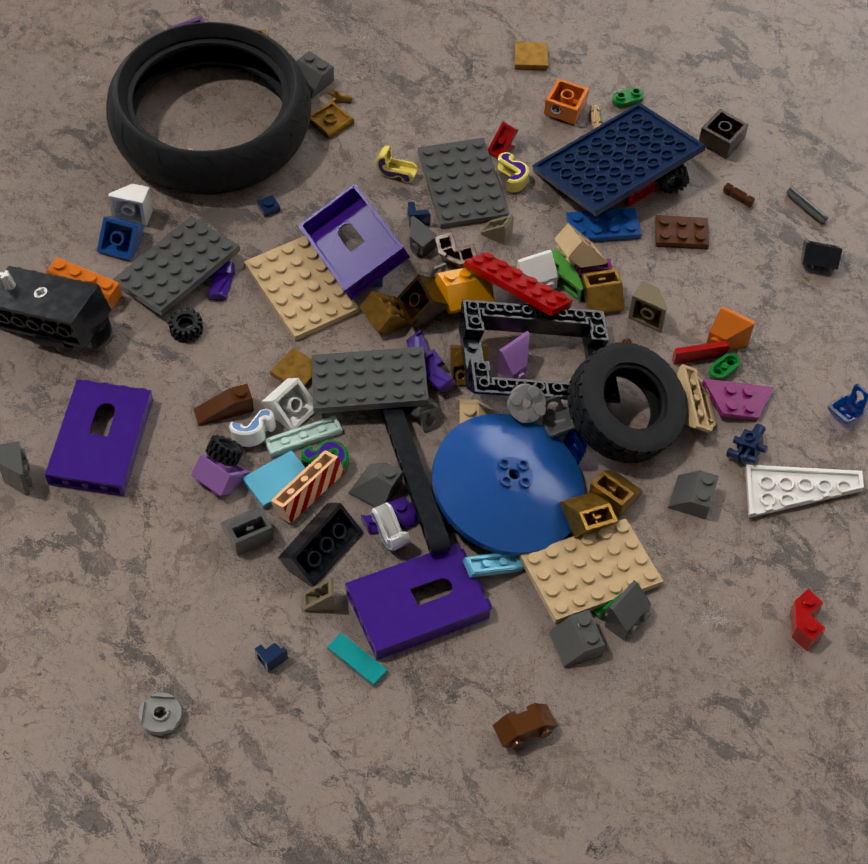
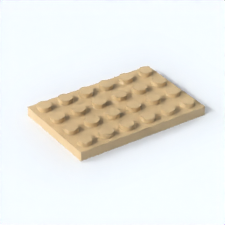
M306 236L244 261L245 268L295 341L359 313L358 305L354 300L351 301Z
M626 518L592 533L584 534L577 538L573 536L553 543L546 549L521 554L519 558L555 624L564 621L571 615L604 607L620 593H623L633 580L638 582L643 592L663 584V579Z

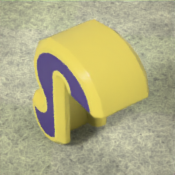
M384 146L376 159V166L384 176L388 178L401 177V181L405 183L412 182L418 171V167L414 162L392 158L391 146Z
M508 152L501 153L498 156L499 163L497 168L500 172L510 177L507 181L506 191L510 193L519 192L528 183L529 167L521 161H515L513 154Z

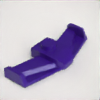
M231 259L208 277L213 278L208 293V300L227 299L233 275H235V264Z
M419 330L406 340L408 348L424 347L426 379L439 391L445 392L457 384L453 377L441 369L445 363L435 349H432L430 352L428 351L422 330Z
M431 486V490H432L433 496H434V498H435V495H434V492H433V487ZM405 496L389 502L393 507L401 529L411 527L418 521L412 502L409 503ZM361 515V520L368 533H379L378 526L373 521L372 516Z

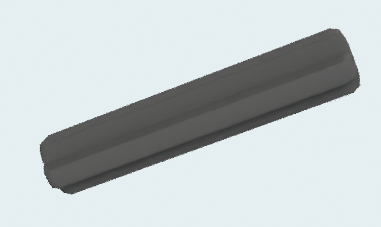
M790 187L787 190L786 194L821 224L828 220V216L794 187Z

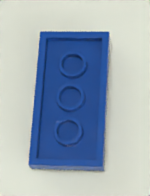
M635 208L609 209L597 216H594L589 211L566 212L567 223L592 242L641 238Z

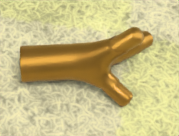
M333 89V92L328 91V94L334 97L331 100L333 102H352L353 96L341 94L336 89Z

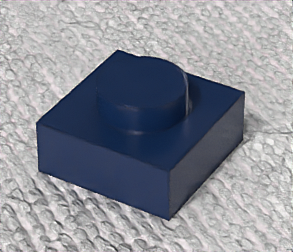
M273 195L257 201V206L264 217L280 212V206Z

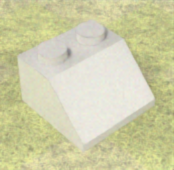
M130 184L109 193L108 197L112 216L147 226L153 212L149 187Z
M551 249L517 261V269L522 270L524 274L536 278L538 282L544 285L551 286L552 289L557 288L558 274Z
M287 378L261 401L266 409L273 411L274 418L289 430L298 428L314 413L313 398L299 378Z

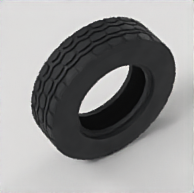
M617 342L600 348L575 370L568 386L567 402L574 427L585 443L594 451L613 461L639 463L649 460L669 447L680 435L685 425L687 404L680 379H678L673 368L660 355L642 345ZM607 378H624L633 382L641 389L650 407V419L646 428L635 429L628 427L611 414L604 398V386Z

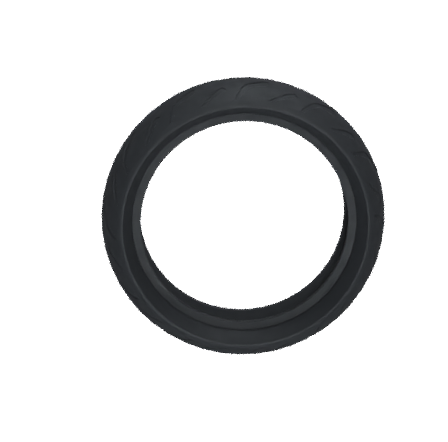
M223 22L184 24L164 30L143 41L119 65L111 80L106 101L108 128L115 145L125 160L139 173L162 186L194 194L233 192L267 179L286 165L297 152L307 133L311 116V97L306 78L300 66L286 49L273 39L254 29ZM221 66L252 72L268 82L282 101L278 116L262 134L241 145L219 150H187L167 145L149 134L136 117L142 98L154 84L177 72L198 67Z

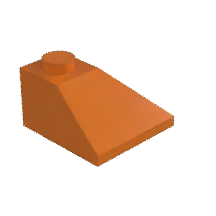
M722 306L709 331L706 343L728 340L729 350L747 347L755 321Z

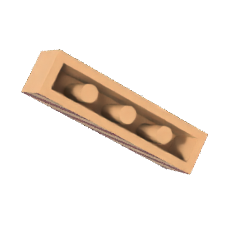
M325 450L270 501L278 517L291 524L345 474L339 457Z

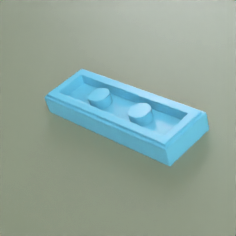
M498 553L465 557L463 560L470 578L521 572L524 568L518 556Z

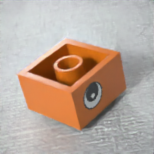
M558 78L546 98L544 114L575 125L587 104L589 88Z

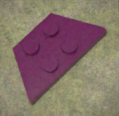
M704 379L702 381L703 388L706 387L709 391V398L716 406L720 417L757 421L773 391V387L711 379Z

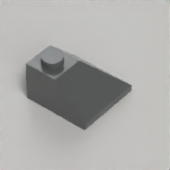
M388 463L370 464L351 488L349 494L374 508L386 502L389 503L403 484V471Z

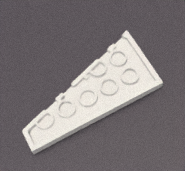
M746 465L745 467L748 518L861 492L864 488L862 471Z

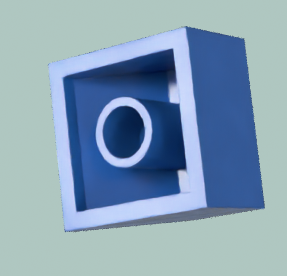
M115 216L103 217L97 252L131 261L141 243L144 224Z

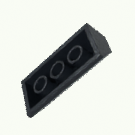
M327 503L280 554L278 559L291 574L309 586L314 587L363 531L341 503Z

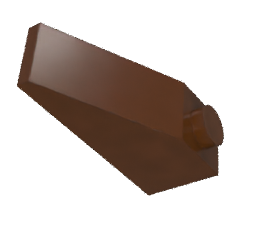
M248 384L229 388L194 408L198 426L254 412L253 398Z

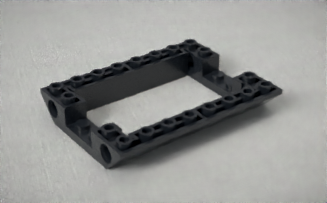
M463 299L461 303L459 334L467 389L474 394L510 396V392L516 386L530 384L538 387L544 393L546 399L555 395H559L561 400H567L568 397L567 393L570 382L491 377L490 379L489 361H484L481 338L485 330L520 333L528 331L532 334L582 337L586 359L609 342L604 311L568 308L550 316L536 307L527 304ZM616 377L607 378L605 382L604 398L606 403L621 402Z

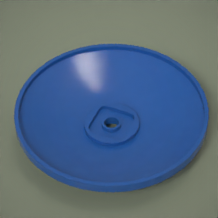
M508 414L481 415L468 419L456 426L440 444L432 465L433 492L437 504L448 522L470 542L485 550L502 555L520 556L521 554L537 552L567 538L572 531L560 501L585 494L580 468L565 444L559 438L549 437L543 426L535 422L522 423ZM509 473L516 474L518 479H512Z

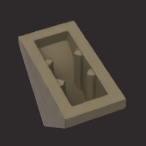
M508 215L488 221L480 233L489 239L505 245L513 232L514 216Z
M330 577L302 593L303 611L335 610L333 578Z

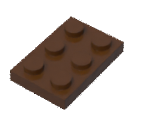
M655 215V245L657 247L708 249V218Z

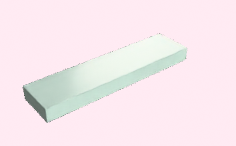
M336 415L266 438L264 439V444L272 458L342 434L343 430Z

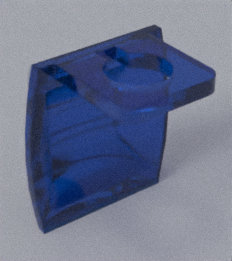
M855 384L851 394L848 393L837 398L827 408L841 423H850L867 411L868 408L865 406L868 402V391L861 385ZM857 391H860L863 394V400L859 401L857 399Z
M571 429L563 443L579 465L587 452V443H585L577 431Z

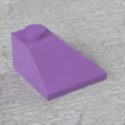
M528 331L499 350L497 372L503 378L525 379L530 338Z

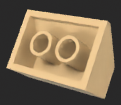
M569 223L554 238L558 244L556 247L562 251L561 253L566 257L565 259L573 266L577 264L582 268L603 265L608 262L595 244Z

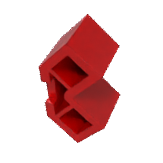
M809 589L794 601L790 610L791 636L806 651L821 639L826 629L814 618L818 615L824 602Z

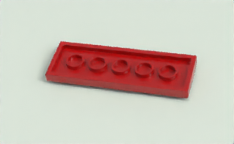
M484 252L464 262L463 267L550 316L568 309L572 305L573 300L567 298L565 294L556 292L551 286L538 282L536 278L524 274L520 269L511 267L506 261L495 258L491 253Z

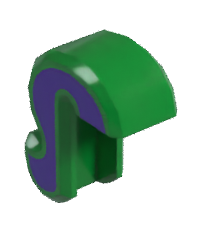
M325 440L320 443L316 450H313V446H307L301 452V462L305 468L326 450L338 456L344 471L347 472L348 451L339 441Z

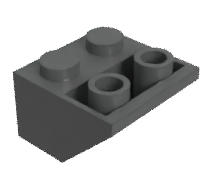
M19 441L0 444V472L4 483L24 495H30L29 487H32L31 475H29L30 464L25 448L21 449Z
M257 507L220 522L236 555L273 540L272 526L265 513Z

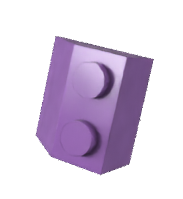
M205 454L200 455L191 476L197 479L196 481L199 484L210 488L213 494L222 496L231 494L242 483V478L250 474V471L239 464L228 466L225 463L224 465L222 462L215 461L216 459H212L209 455Z

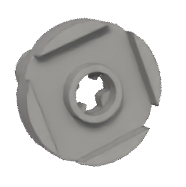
M520 384L510 392L511 395L507 399V409L516 420L522 423L534 422L546 412V399L544 393L538 387L530 384ZM526 398L528 401H531L528 408L522 406V403H525L523 400Z
M155 693L146 702L144 700L139 708V720L144 731L158 736L174 733L182 720L180 703L168 693ZM159 710H164V714L166 713L162 718L155 717Z

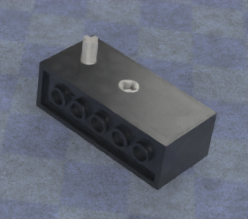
M8 266L4 272H0V329L86 348L112 311L101 287L96 283Z

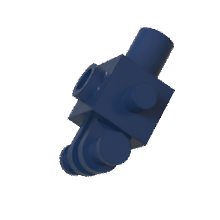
M756 424L752 431L745 429L740 437L735 436L733 438V443L737 444V451L728 448L726 456L735 458V461L739 462L742 460L744 464L751 463L756 466L759 462L758 455L760 452L766 453L768 446L763 444V434L766 428L762 424Z

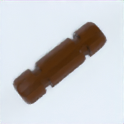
M730 183L724 186L723 191L728 195L731 194L730 196L742 203L744 201V204L749 207L754 204L755 198L751 195L747 196L746 192L737 187L734 188V185Z

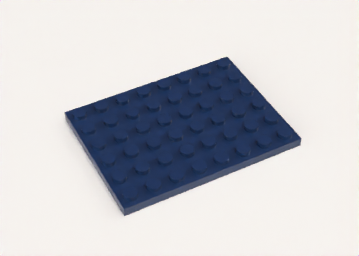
M639 102L533 164L532 168L534 172L594 216H597L705 151V144Z

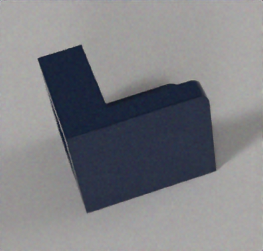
M415 201L408 202L407 215L409 227L412 216H415L424 225H430V211H416Z
M276 643L266 649L262 645L254 649L255 658L268 673L288 659L287 649L285 647L281 649Z

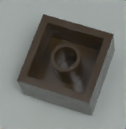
M719 109L701 128L699 141L727 158L745 139L749 124Z
M420 274L396 298L410 326L426 329L448 306L434 278Z

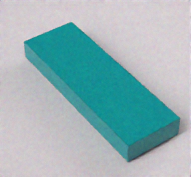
M340 633L327 646L328 651L373 687L388 672L384 666L343 633Z

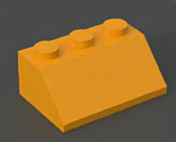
M461 268L437 273L435 282L448 304L445 309L449 314L461 312L463 299L495 302L492 283L472 271Z

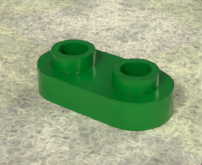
M636 87L613 94L612 104L617 108L636 105L643 101L644 92Z
M734 353L723 355L710 366L708 371L709 378L711 380L724 381L738 370L741 362L739 356Z

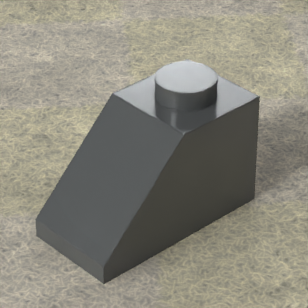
M412 216L410 222V249L413 253L423 258L437 248L435 237L438 235L415 216Z

